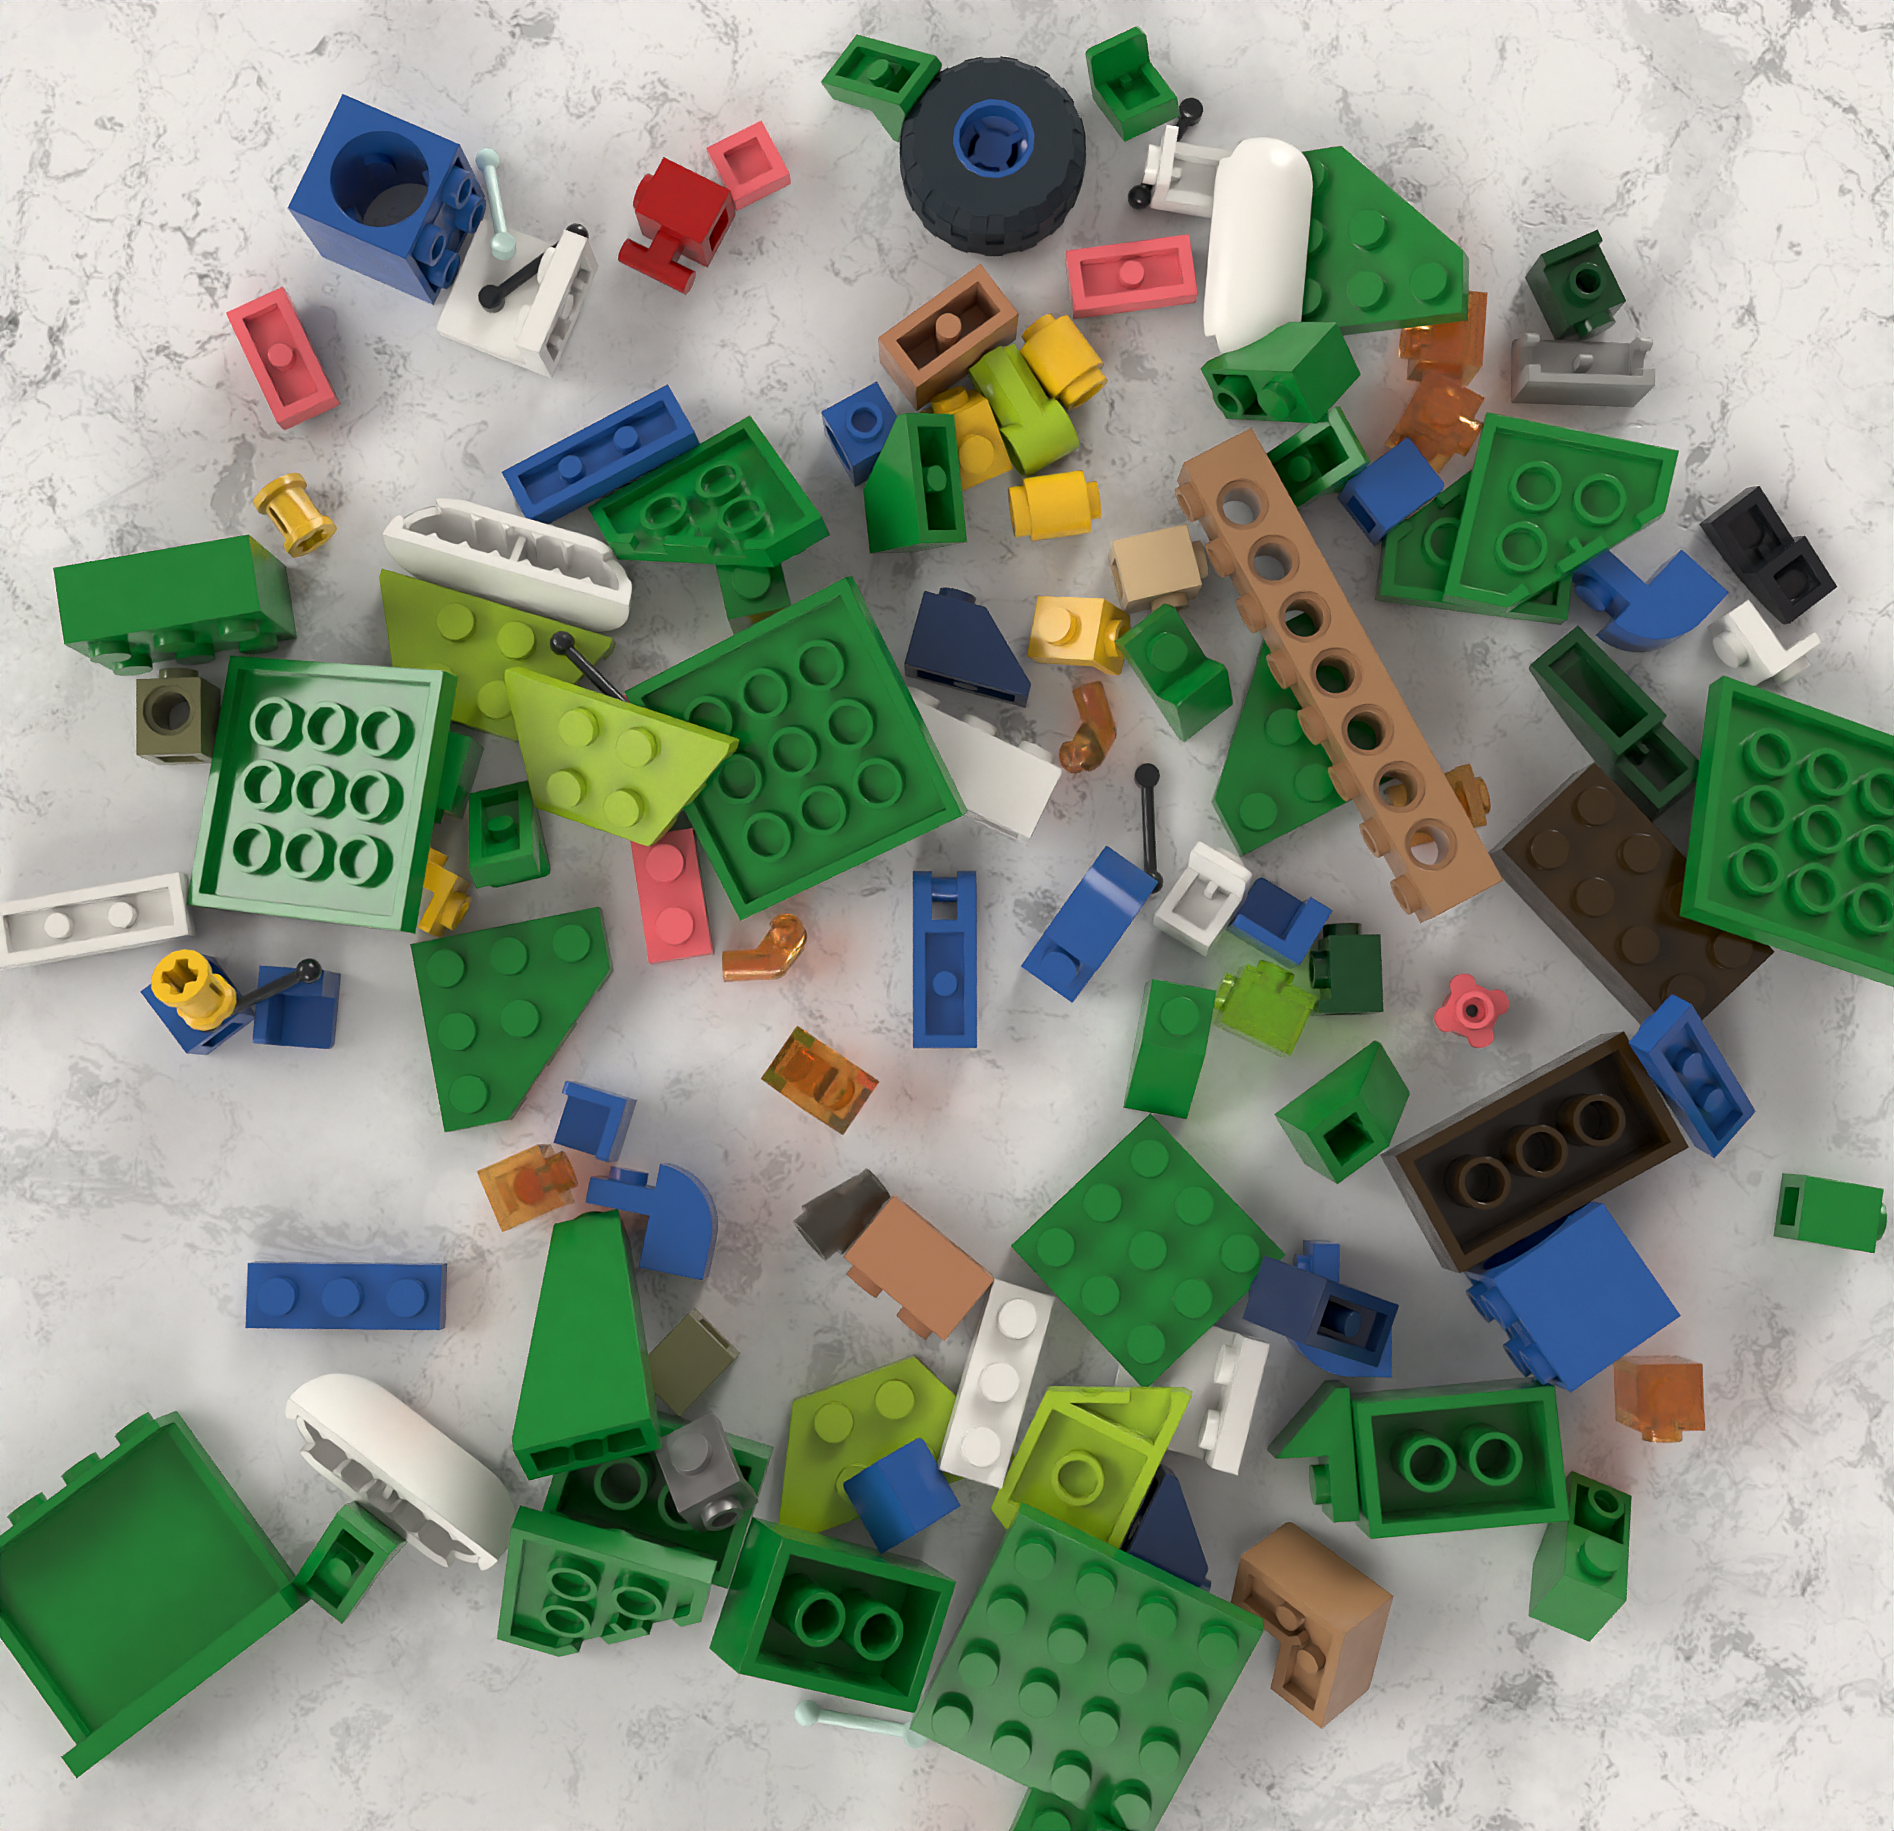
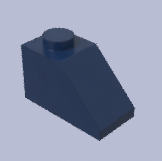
M943 587L940 588L938 594L924 591L904 662L905 676L1026 708L1031 683L987 608L975 604V596L958 589Z
M1264 1255L1259 1272L1251 1283L1249 1300L1242 1319L1302 1344L1378 1368L1399 1305Z
M1159 1464L1119 1549L1209 1592L1211 1580L1205 1578L1209 1568L1179 1480L1170 1468Z

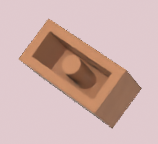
M979 264L878 337L880 364L914 409L918 411L928 404L932 397L947 390L968 375L969 369L982 356L999 346H1008L1015 341L1019 313L983 266Z
M896 1194L890 1198L844 1255V1258L853 1265L846 1274L874 1298H877L882 1290H884L903 1307L896 1316L925 1340L934 1332L945 1341L994 1281V1277L989 1271Z

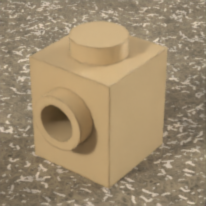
M1187 524L1114 540L1108 554L1120 607L1127 614L1150 609L1153 612L1164 603L1174 606L1177 612L1189 608L1188 600L1195 599L1202 586L1201 579L1208 577V565L1203 545L1200 540L1191 542Z

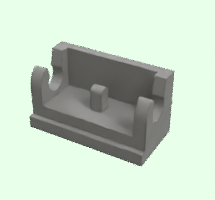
M1523 333L1519 339L1513 340L1511 346V403L1634 407L1655 386V369L1643 368L1646 352L1651 350L1653 339L1651 337H1636L1631 343L1540 340L1538 333Z

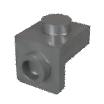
M713 1412L661 1438L663 1448L654 1451L677 1511L699 1533L728 1528L742 1518L745 1510L758 1504L759 1501L754 1489L742 1476L721 1421Z

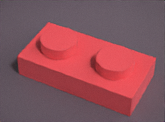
M1189 234L1067 250L1065 253L1064 261L1073 319L1196 302L1198 289Z
M284 287L226 312L276 422L284 431L341 405L295 305Z
M688 828L667 832L659 842L649 847L630 841L649 963L653 965L714 955L695 830Z

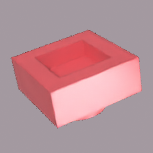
M762 120L706 148L708 158L725 188L731 190L736 211L791 184L790 173Z

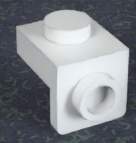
M1166 125L1160 145L1149 144L1146 153L1142 183L1153 185L1149 208L1212 219L1217 168L1221 158L1232 156L1234 151L1177 142L1179 127Z
M1750 600L1745 601L1707 626L1714 637L1713 646L1719 658L1730 668L1737 669L1745 682L1752 686L1770 677L1777 686L1791 679L1811 665L1805 654L1822 643L1817 633L1813 632L1784 649Z
M1198 842L1190 853L1187 869L1154 913L1152 925L1207 957L1247 900L1252 873L1230 851L1222 848L1212 849L1206 844Z

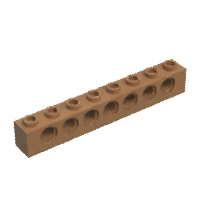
M1252 427L1184 462L1177 479L1179 487L1175 488L1177 501L1190 522L1193 523L1199 520L1210 542L1205 544V548L1215 571L1222 578L1229 575L1240 595V598L1236 599V606L1244 624L1250 632L1256 633L1260 631L1271 651L1266 656L1275 680L1283 689L1291 687L1302 709L1297 712V716L1304 733L1312 744L1317 745L1321 743L1333 763L1328 768V773L1336 791L1344 801L1347 802L1352 799L1360 812L1364 822L1359 824V829L1364 842L1376 858L1384 856L1392 870L1395 879L1390 881V885L1401 908L1408 915L1415 912L1420 923L1502 882L1501 875ZM1230 501L1245 503L1252 510L1254 521L1242 525L1230 521L1224 513L1223 505ZM1265 555L1276 558L1283 566L1284 578L1272 581L1261 577L1254 567V559ZM1297 610L1308 614L1314 622V635L1301 637L1293 634L1285 623V613ZM1320 666H1332L1338 669L1345 679L1344 692L1330 693L1325 691L1316 679V669ZM1361 721L1373 729L1376 735L1374 749L1362 750L1351 743L1347 733L1349 722ZM1382 777L1396 778L1405 786L1407 800L1404 807L1390 806L1382 799L1379 793V782ZM1414 833H1425L1436 842L1438 856L1434 864H1424L1418 861L1412 854L1410 843Z

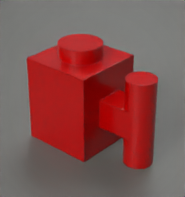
M663 157L655 174L648 173L643 177L633 199V208L635 209L641 233L653 241L650 247L647 248L629 238L626 239L620 249L618 261L686 295L693 286L696 272L677 262L680 256L683 255L708 268L736 216L731 190Z

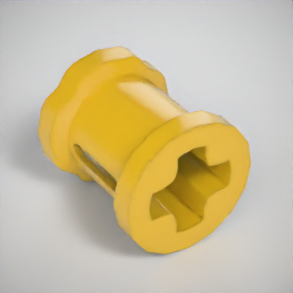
M288 473L278 477L263 487L253 500V505L258 513L268 515L284 537L283 547L292 558L302 557L313 552L329 541L337 530V526L328 516H322L305 492L307 483L299 473Z
M182 949L174 951L164 957L153 971L151 977L153 993L167 1006L176 1007L178 1015L191 1028L202 1031L214 1029L233 1013L236 1005L235 989L221 975L212 974V968L207 959L195 950Z

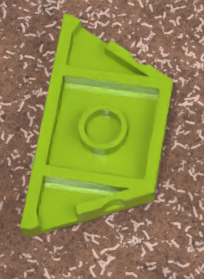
M383 568L379 576L392 667L443 670L457 676L451 723L519 743L504 682L506 669L519 666L576 685L585 675L566 656L557 655L551 650L550 639L552 635L558 631L570 633L575 641L574 647L593 666L602 658L606 660L613 653L616 642L611 637Z
M519 666L505 670V687L534 807L648 847L659 842L677 821V815L686 805L692 803L707 785L705 784L707 779L723 760L729 758L738 748L739 739Z
M913 1354L795 1398L792 1403L779 1524L820 1533L860 1518L844 1490V1482L917 1438L924 1440L937 1463L957 1394L953 1393L925 1363ZM1013 1450L1010 1457V1461L1014 1460L1015 1458ZM941 1471L948 1484L964 1479L963 1477Z
M1049 1386L1005 1476L1002 1489H999L990 1509L1007 1530L1021 1502L1119 1549L1192 1398L1193 1391L1185 1387Z

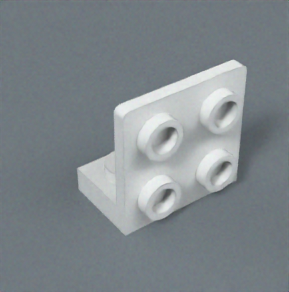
M484 219L477 228L436 324V328L440 335L552 378L599 267L588 238L564 229L556 248L551 247L553 246L552 244L506 227L507 233L511 234L516 241V254L509 260H499L491 252L490 240L495 235L493 222ZM545 252L541 259L538 273L505 297V305L499 312L490 313L482 308L478 300V294L484 286H499Z
M1212 1326L1149 1386L1185 1387L1193 1391L1192 1398L1168 1445V1450L1204 1459L1211 1468L1238 1475L1270 1348L1269 1343L1257 1337ZM1119 1364L1114 1387H1141Z

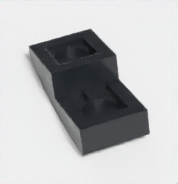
M1760 486L1746 488L1699 524L1736 576L1782 624H1790L1837 588L1836 583L1806 536H1791Z

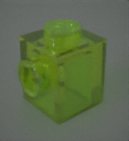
M1259 960L1257 967L1249 964L1239 967L1235 976L1225 972L1216 988L1214 1009L1219 1011L1212 1025L1279 1057L1291 1056L1318 997L1292 985L1291 983L1295 977L1293 973L1271 962Z

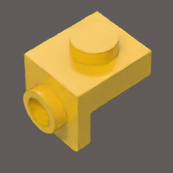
M963 386L947 389L930 399L931 407L919 412L954 414L962 491L1013 469L988 399L977 392V390L970 389L966 391Z
M1037 596L1027 657L1037 663L1093 666L1107 675H1120L1123 668L1124 655L1115 641L1131 629L1130 615L1104 598Z
M430 847L423 887L435 894L424 912L418 928L428 934L442 938L447 928L455 930L465 917L471 903V896L466 894L471 882L444 869L443 867L449 856Z

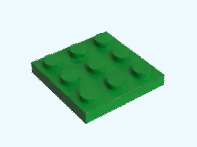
M1151 1114L1139 1123L1011 1245L1017 1254L1141 1387H1149L1250 1290L1251 1283L1259 1272L1264 1255L1279 1261L1286 1256Z

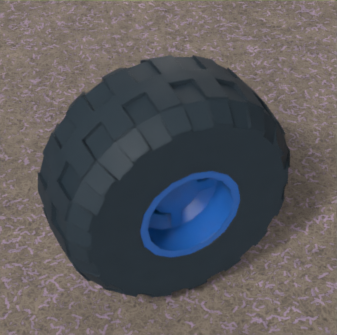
M981 56L964 60V62L951 68L947 67L935 77L922 93L903 123L899 149L900 173L906 198L912 211H915L922 221L923 226L933 236L950 244L952 248L965 253L971 252L985 256H1003L1008 253L1023 252L1037 246L1038 242L1052 235L1064 223L1065 217L1075 205L1083 183L1086 166V134L1082 118L1079 117L1074 101L1065 88H1062L1050 77V74L1037 66L1028 65L1015 58L1000 56V58H982Z

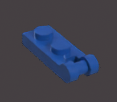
M913 871V1049L977 1048L976 871H957V877H932V871ZM932 902H957V920H932Z

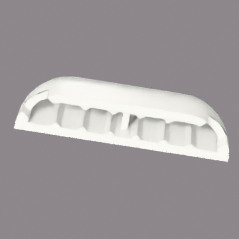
M1256 137L1241 140L1232 156L1221 158L1217 168L1203 320L1205 336L1216 335L1220 354L1250 345L1288 322H1301L1313 181L1310 166L1302 152L1295 146L1280 139Z
M453 498L436 499L437 506L418 510L405 518L398 514L391 520L382 534L385 547L393 559L406 571L422 581L588 631L602 632L617 629L625 624L630 613L632 584L625 569L613 557V550L608 545L583 534Z
M328 1374L306 1382L288 1398L285 1416L286 1419L296 1420L299 1431L307 1443L300 1450L305 1460L321 1475L428 1558L448 1568L455 1560L479 1564L482 1571L492 1567L509 1546L511 1526L516 1515L513 1501L504 1484L492 1471L385 1388L371 1380L356 1375Z

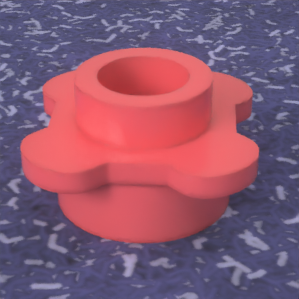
M1470 974L1456 975L1449 982L1451 992L1445 997L1442 1007L1438 1008L1434 1013L1435 1025L1442 1032L1451 1031L1458 1036L1466 1037L1468 1043L1474 1048L1486 1047L1494 1040L1492 1029L1498 1016L1508 1011V997L1502 990L1495 989L1489 991L1477 985L1474 977ZM1468 1005H1474L1477 1008V1014L1474 1017L1467 1015L1466 1008Z

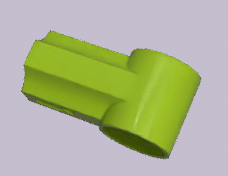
M1015 343L1009 346H999L988 352L969 369L968 377L977 392L988 399L1010 461L1023 478L1031 476L1080 447L1078 435L1069 416L1056 399L1052 398L1049 400Z

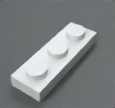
M176 872L0 903V969L9 970L196 937L192 906L186 905L189 892L187 874Z
M996 1278L987 1288L938 1458V1470L1002 1489L1055 1297Z

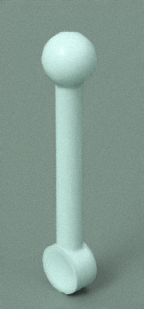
M483 148L477 153L475 162L479 170L484 172L495 235L490 240L491 252L496 259L509 260L516 254V241L511 234L507 233L496 174L500 158L495 150Z
M812 1700L799 1702L794 1710L796 1721L804 1727L820 1722L901 1737L911 1748L923 1747L928 1741V1738L909 1729L912 1719L908 1720L905 1724L820 1709Z

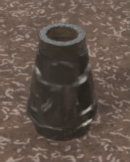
M865 1168L858 1175H854L801 1205L803 1213L793 1220V1224L812 1249L826 1261L836 1252L843 1255L882 1208V1204L890 1199L891 1196L880 1180L869 1169Z

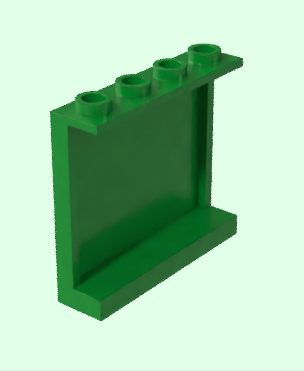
M177 1411L156 1419L147 1412L129 1423L114 1436L120 1446L102 1459L94 1452L76 1463L61 1475L67 1486L49 1499L41 1492L20 1505L7 1516L13 1526L0 1535V1638L75 1742L76 1746L61 1756V1758L76 1779L311 1600L292 1584L296 1575Z

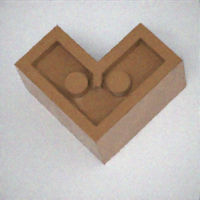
M1287 1522L1240 1556L1231 1603L1263 1618V1629L1281 1642L1270 1689L1322 1729L1369 1689L1394 1596L1296 1524Z

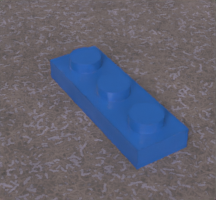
M667 384L502 471V474L525 518L550 524L700 445L690 422Z
M1671 994L1654 1014L1644 1020L1639 1031L1628 1042L1694 1146L1711 1157L1715 1158L1756 1112L1693 1005Z
M250 1262L248 1263L245 1328L442 1330L445 1328L447 1263Z

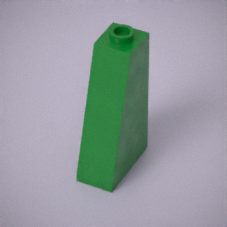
M618 1209L606 1212H585L572 1220L555 1223L553 1226L512 1435L513 1452L529 1481L663 1448L631 1242Z

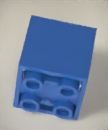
M342 94L294 193L288 210L322 257L434 305L441 289H448L455 280L460 265L458 253L467 234H474L483 220L486 200L460 144ZM401 184H419L428 187L422 204L407 219L384 227L364 225L363 220L368 207L385 190Z
M1589 1202L1463 1271L1473 1285L1466 1290L1469 1300L1488 1323L1495 1319L1510 1340L1503 1344V1348L1516 1368L1525 1377L1533 1374L1541 1384L1550 1383L1569 1392L1583 1385L1681 1316L1603 1203Z

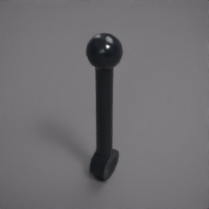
M1186 98L1180 103V117H1178L1179 120L1175 125L1179 127L1177 142H1180L1189 126H1194L1201 120L1203 105L1196 98ZM1141 182L1140 185L1134 186L1127 195L1129 205L1136 210L1145 209L1150 204V191L1153 185Z
M573 223L565 229L589 239L587 229L581 224ZM558 242L551 247L556 248ZM545 252L499 286H484L478 294V300L482 308L490 313L499 312L505 305V297L538 273L539 265Z
M558 631L552 635L550 648L555 654L566 656L604 695L630 703L574 647L575 641L570 633Z
M1144 763L1136 769L1134 781L1141 788L1144 872L1158 881V884L1151 893L1155 894L1162 889L1164 882L1162 875L1157 872L1154 787L1159 781L1160 773L1155 765Z
M303 959L298 963L295 971L236 999L235 1008L230 1016L300 982L305 984L315 983L321 977V965L315 959ZM222 1021V1023H221L218 1027H216V1028H214V1029H210V1030H206V1031L199 1030V1031L205 1032V1033H214V1032H217L219 1029H221V1027H222V1025H223V1021Z

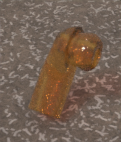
M1102 681L1088 683L1072 690L1082 724L1075 733L1073 741L1062 743L1059 749L1060 763L1071 774H1078L1084 770L1091 772L1101 766L1117 737L1116 724Z
M779 914L769 923L771 929L756 949L723 951L722 971L724 982L772 980L785 976L805 950L807 932L802 925V921L793 914Z

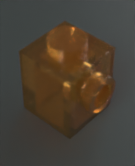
M1469 291L1468 321L1401 329L1399 358L1408 359L1406 381L1424 382V386L1427 389L1441 392L1455 391L1462 386L1470 384L1483 366L1488 292Z
M1428 368L1412 392L1385 445L1394 448L1409 437L1434 471L1440 473L1455 452L1465 457L1483 427V422L1474 417L1485 397Z
M796 1026L761 1077L764 1082L801 1109L844 1135L880 1082L799 1026Z
M537 1144L477 1171L502 1232L517 1229L576 1203L571 1193V1189L578 1186L574 1169L565 1152L560 1151L555 1154L551 1144Z
M1677 1355L1623 1356L1613 1363L1616 1422L1642 1432L1643 1441L1657 1443L1683 1441L1682 1431H1705L1702 1363Z

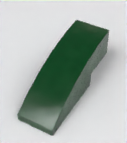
M1578 625L1530 664L1529 671L1574 736L1597 765L1651 822L1655 821L1696 786L1699 760L1663 725L1667 715Z

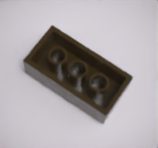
M1595 762L1573 773L1488 852L1504 881L1640 1025L1647 1017L1654 1014L1671 994L1692 1004L1702 1021L1775 952L1769 945L1680 916L1687 859Z
M1624 1031L1596 1036L1380 1154L1443 1269L1461 1273L1689 1148L1646 1069L1629 1045V1039Z

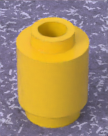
M1051 313L1046 314L1032 323L1023 332L1021 337L1025 344L1019 352L1049 397L1056 399L1058 402L1061 401L1068 411H1072L1086 403L1107 384L1108 379L1101 371L1104 363L1068 315L1055 319Z
M1082 470L1023 478L1022 485L1008 487L1009 511L1015 538L1029 536L1032 542L1091 533V520L1101 519L1102 516L1097 481L1086 482Z

